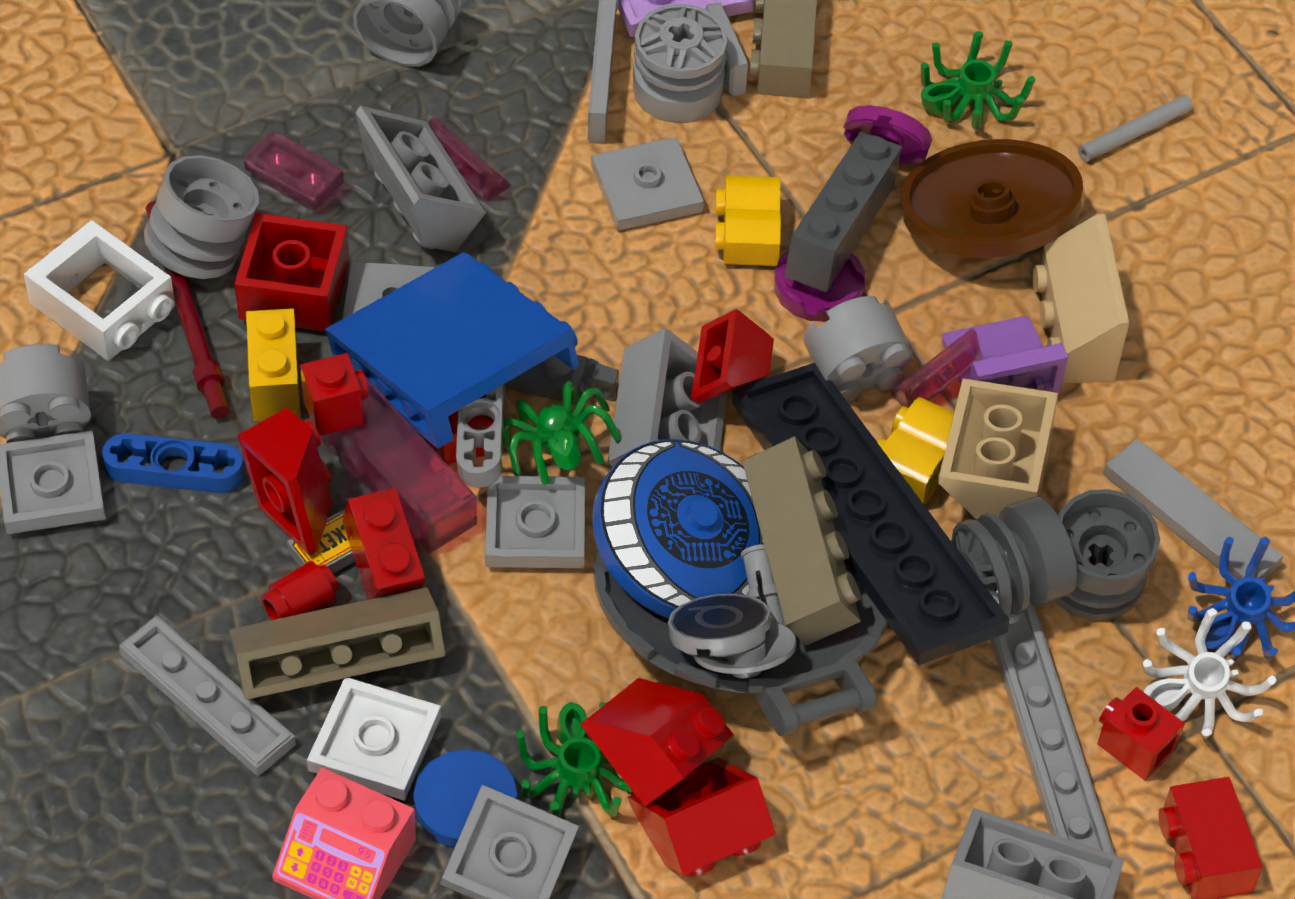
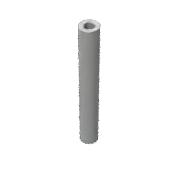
M1182 95L1079 146L1078 153L1083 161L1088 162L1191 111L1193 108L1192 101L1187 95Z

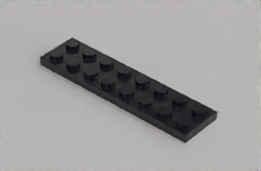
M815 363L733 389L732 404L765 450L795 436L808 451L815 450L818 453L826 470V477L821 479L823 488L832 497L838 516L832 519L835 531L837 530L841 534L849 552V558L844 561L918 666L1008 633L1010 621L1008 616L833 382L825 380Z

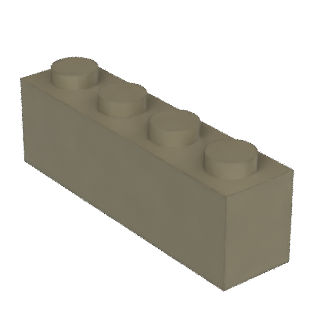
M756 0L755 13H763V18H754L752 44H759L761 48L760 50L752 49L750 76H758L757 94L809 99L817 0Z
M794 436L742 460L785 625L801 641L809 645L861 622L856 602L861 600L860 591L855 579L847 572L844 560L849 558V552L843 537L837 530L835 531L832 519L836 518L838 513L832 497L823 488L821 479L826 477V470L818 453L815 450L808 451Z
M427 587L229 629L237 675L245 700L445 656L439 612Z

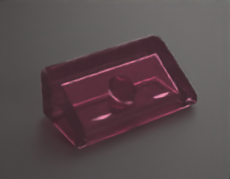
M435 116L429 119V126L468 186L483 200L489 201L511 186L506 178L453 130Z
M971 328L891 391L892 397L902 407L905 406L907 408L918 397L930 401L970 370L972 362L982 360L983 358L976 331Z

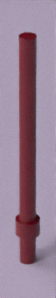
M156 201L148 203L145 208L148 219H150V213ZM164 266L165 273L171 276L174 301L195 364L192 373L197 389L204 393L211 417L215 419L223 418L229 413V407L222 389L225 379L220 364L213 361L187 277Z

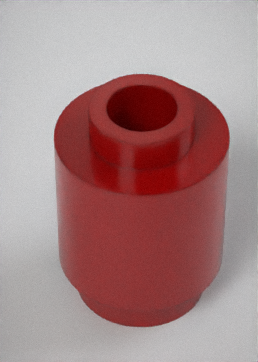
M308 561L268 586V592L261 595V603L270 620L280 619L332 606L336 603L334 592L339 587L336 578L326 565L318 566L313 561Z

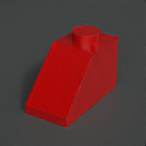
M738 309L703 325L701 328L691 400L699 404L732 393L735 388L760 381L770 374L774 338Z

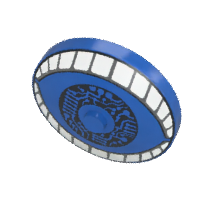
M679 439L658 440L640 445L626 453L615 463L602 481L594 500L592 523L596 545L601 558L618 584L646 608L669 618L670 614L680 605L696 598L715 594L746 595L750 591L741 552L750 546L764 544L744 466L727 454L698 442Z

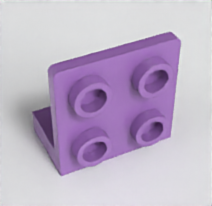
M1028 316L943 334L942 344L960 385L964 378L1055 393L1061 391L1068 361L1062 343L1043 347Z

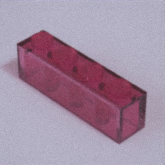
M365 376L369 398L362 399L364 425L320 436L321 442L327 447L332 445L340 453L348 472L355 478L360 476L369 486L371 493L392 488L397 489L413 542L418 540L430 554L477 525L476 495Z

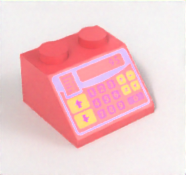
M321 767L295 808L272 875L273 881L311 899H381L416 841L415 809Z

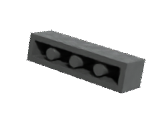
M860 131L792 234L784 277L828 292L894 188L902 146L886 141L879 136H873Z

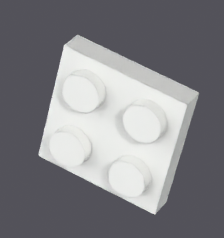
M344 678L308 756V771L318 773L321 767L381 794L405 801L440 721L441 706L351 678Z

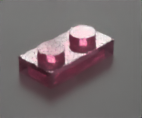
M273 130L244 157L245 170L314 209L319 208L344 183L342 169Z

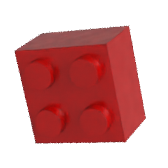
M256 213L235 280L238 318L246 320V311L294 308L296 327L326 331V328L333 324L350 262L347 225Z

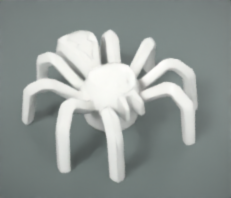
M1214 608L1206 612L1196 634L1195 645L1198 652L1196 657L1169 640L1165 628L1157 629L1156 634L1160 646L1188 663L1187 666L1156 668L1153 667L1149 659L1144 660L1142 663L1144 673L1151 677L1161 678L1184 675L1183 679L1168 678L1156 681L1146 686L1144 693L1169 712L1178 706L1182 699L1191 692L1192 696L1175 715L1181 721H1185L1202 699L1205 700V720L1200 733L1204 739L1211 736L1214 728L1216 698L1219 699L1231 719L1253 722L1263 714L1262 709H1255L1248 714L1237 711L1226 694V690L1244 696H1252L1266 692L1277 681L1273 675L1261 684L1245 686L1229 680L1239 673L1238 670L1230 671L1229 666L1234 661L1232 659L1226 661L1224 657L1245 638L1251 629L1250 622H1242L1235 634L1215 653L1208 652L1205 640L1218 613Z

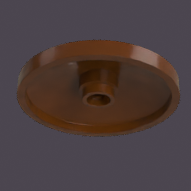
M1011 139L980 140L942 150L918 164L909 173L901 189L903 221L913 236L936 250L953 255L976 258L1016 255L1047 245L1065 234L1077 222L1084 204L1082 176L1070 159L1049 147L1028 141Z

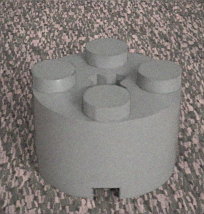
M876 296L858 297L834 306L826 312L829 317L828 321L819 328L814 321L804 334V344L813 363L817 365L826 381L831 380L848 403L858 398L862 390L876 386L880 390H890L901 384L905 379L902 371L910 363L913 356V350L890 303L884 299V303L879 304Z
M51 344L26 345L4 353V362L0 364V436L6 439V443L84 431V428L90 421L91 412L85 365L79 354L73 351L72 357L60 354L59 346Z

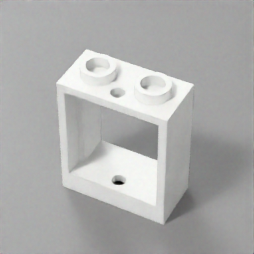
M92 220L24 273L29 303L107 361L111 360L120 351L130 348L143 332L154 323L164 320L172 308L175 307L171 276ZM105 263L139 287L140 290L103 319L68 294V292Z

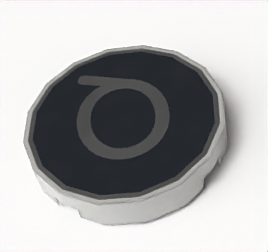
M715 594L696 598L680 605L670 614L668 620L669 637L674 647L688 655L694 656L698 655L697 649H710V656L727 657L745 653L758 647L765 641V632H771L772 628L771 614L767 605L754 597L740 594Z

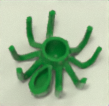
M981 31L974 33L967 61L962 65L961 69L946 68L942 64L940 44H932L934 66L943 75L952 78L939 83H933L930 81L929 65L925 62L921 64V83L925 87L921 92L924 108L933 114L943 115L944 121L951 123L961 117L969 103L975 104L971 123L972 128L978 130L983 125V102L985 101L988 102L997 120H1014L1024 101L1029 97L1036 80L1033 76L1028 77L1021 93L1015 97H1009L1000 90L1003 82L1002 80H997L998 73L1007 62L1012 42L1008 40L1004 42L1000 57L996 64L992 66L986 61L976 60L983 38V32ZM992 94L996 95L1007 105L1013 106L1011 111L1006 114L1001 113ZM963 97L955 111L951 114V109L958 99Z
M567 381L563 386V406L556 405V403L552 404L551 407L542 408L543 410L538 415L526 400L519 399L516 401V409L520 420L508 418L504 421L503 443L504 447L509 449L514 475L522 476L517 454L519 442H533L535 464L540 480L544 485L550 483V479L543 460L542 447H544L547 453L552 455L559 468L572 470L581 461L579 449L580 433L586 439L596 463H604V457L591 430L585 424L592 414H596L603 419L616 442L622 439L609 413H607L610 411V408L599 388H589L580 397L572 381ZM595 396L600 407L589 405L584 410L589 398ZM571 398H572V400H573V402H574V404H575V406H576V408H575V410H574V412H573L572 414H571ZM528 417L535 423V425H537V427H534L529 424ZM516 427L525 432H517L510 439L508 428Z
M573 702L562 707L557 722V738L562 745L559 746L553 742L548 729L547 707L540 706L539 731L542 742L547 750L557 754L558 757L535 761L527 752L524 732L522 730L516 732L519 756L531 770L537 771L555 767V770L550 772L532 788L530 781L523 779V797L532 799L538 796L556 779L560 778L561 781L554 802L550 803L549 810L550 814L560 817L568 788L573 790L574 797H577L578 791H583L587 797L590 795V786L592 784L603 810L611 817H616L621 804V798L614 797L611 803L599 776L602 775L622 790L633 791L622 778L602 766V763H611L603 754L600 755L599 748L593 741L588 739V734L580 725L587 719L585 710ZM601 702L599 704V709L607 702Z

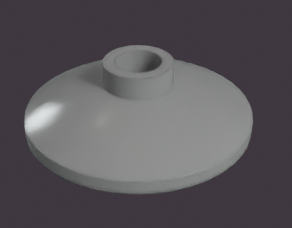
M771 621V632H765L766 640L754 649L727 657L710 656V649H697L698 655H695L694 659L702 667L715 672L732 674L737 678H752L761 674L763 670L775 667L789 659L796 650V638L789 628Z

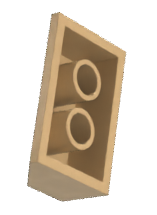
M1096 214L1061 235L1058 239L1045 245L1040 265H1034L1033 267L1034 291L1036 293L1041 292L1043 299L1040 303L1041 327L1043 329L1048 328L1050 334L1047 346L1062 343L1068 356L1062 384L1115 381L1129 327L1128 314L1106 214Z
M963 378L938 484L976 519L986 513L995 514L999 517V513L1006 506L1032 497L1040 498L1053 437L1058 393Z

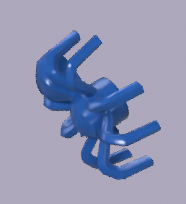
M1227 537L1220 555L1219 572L1232 587L1200 583L1197 581L1196 574L1191 572L1188 575V581L1193 591L1223 595L1226 598L1197 612L1196 607L1190 606L1187 619L1191 622H1198L1203 620L1209 609L1214 608L1217 612L1227 609V613L1215 617L1205 640L1207 651L1216 652L1233 636L1239 622H1250L1251 627L1254 623L1257 627L1264 657L1271 659L1278 652V649L1272 647L1264 618H1268L1281 631H1294L1295 622H1284L1270 609V606H1289L1295 602V591L1285 597H1271V592L1275 587L1273 585L1267 586L1264 583L1266 580L1264 577L1261 579L1255 578L1257 568L1270 543L1267 537L1260 539L1246 568L1244 578L1238 580L1229 571V556L1234 539ZM1250 631L1231 651L1230 658L1233 661L1240 658Z

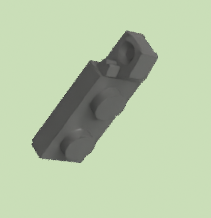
M553 355L506 382L504 386L505 389L563 402V386L567 381H572L580 397L589 388H599L605 400L614 401L619 386V370L599 364L598 361L581 355H577L579 367L573 370Z

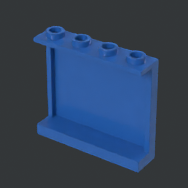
M466 252L459 254L326 328L333 356L348 353L354 371H363L368 392L437 449L454 440L448 416L553 355L573 370L579 367L575 349L578 340L572 327L566 321H559L548 313L540 302L530 300L519 291L515 284L512 282L507 283L496 275L486 263L481 264Z

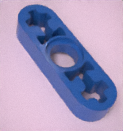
M122 433L111 437L105 443L102 450L106 473L113 480L122 483L226 493L236 489L244 478L241 453L237 448L229 444ZM125 454H133V456L128 457L127 462H118V460L124 458ZM148 455H150L151 466H145V463H148ZM169 456H181L187 461L182 468L174 471L166 470L160 466L161 462ZM196 460L202 461V463H199V471H196ZM220 464H228L223 469V473L214 472V470H218Z

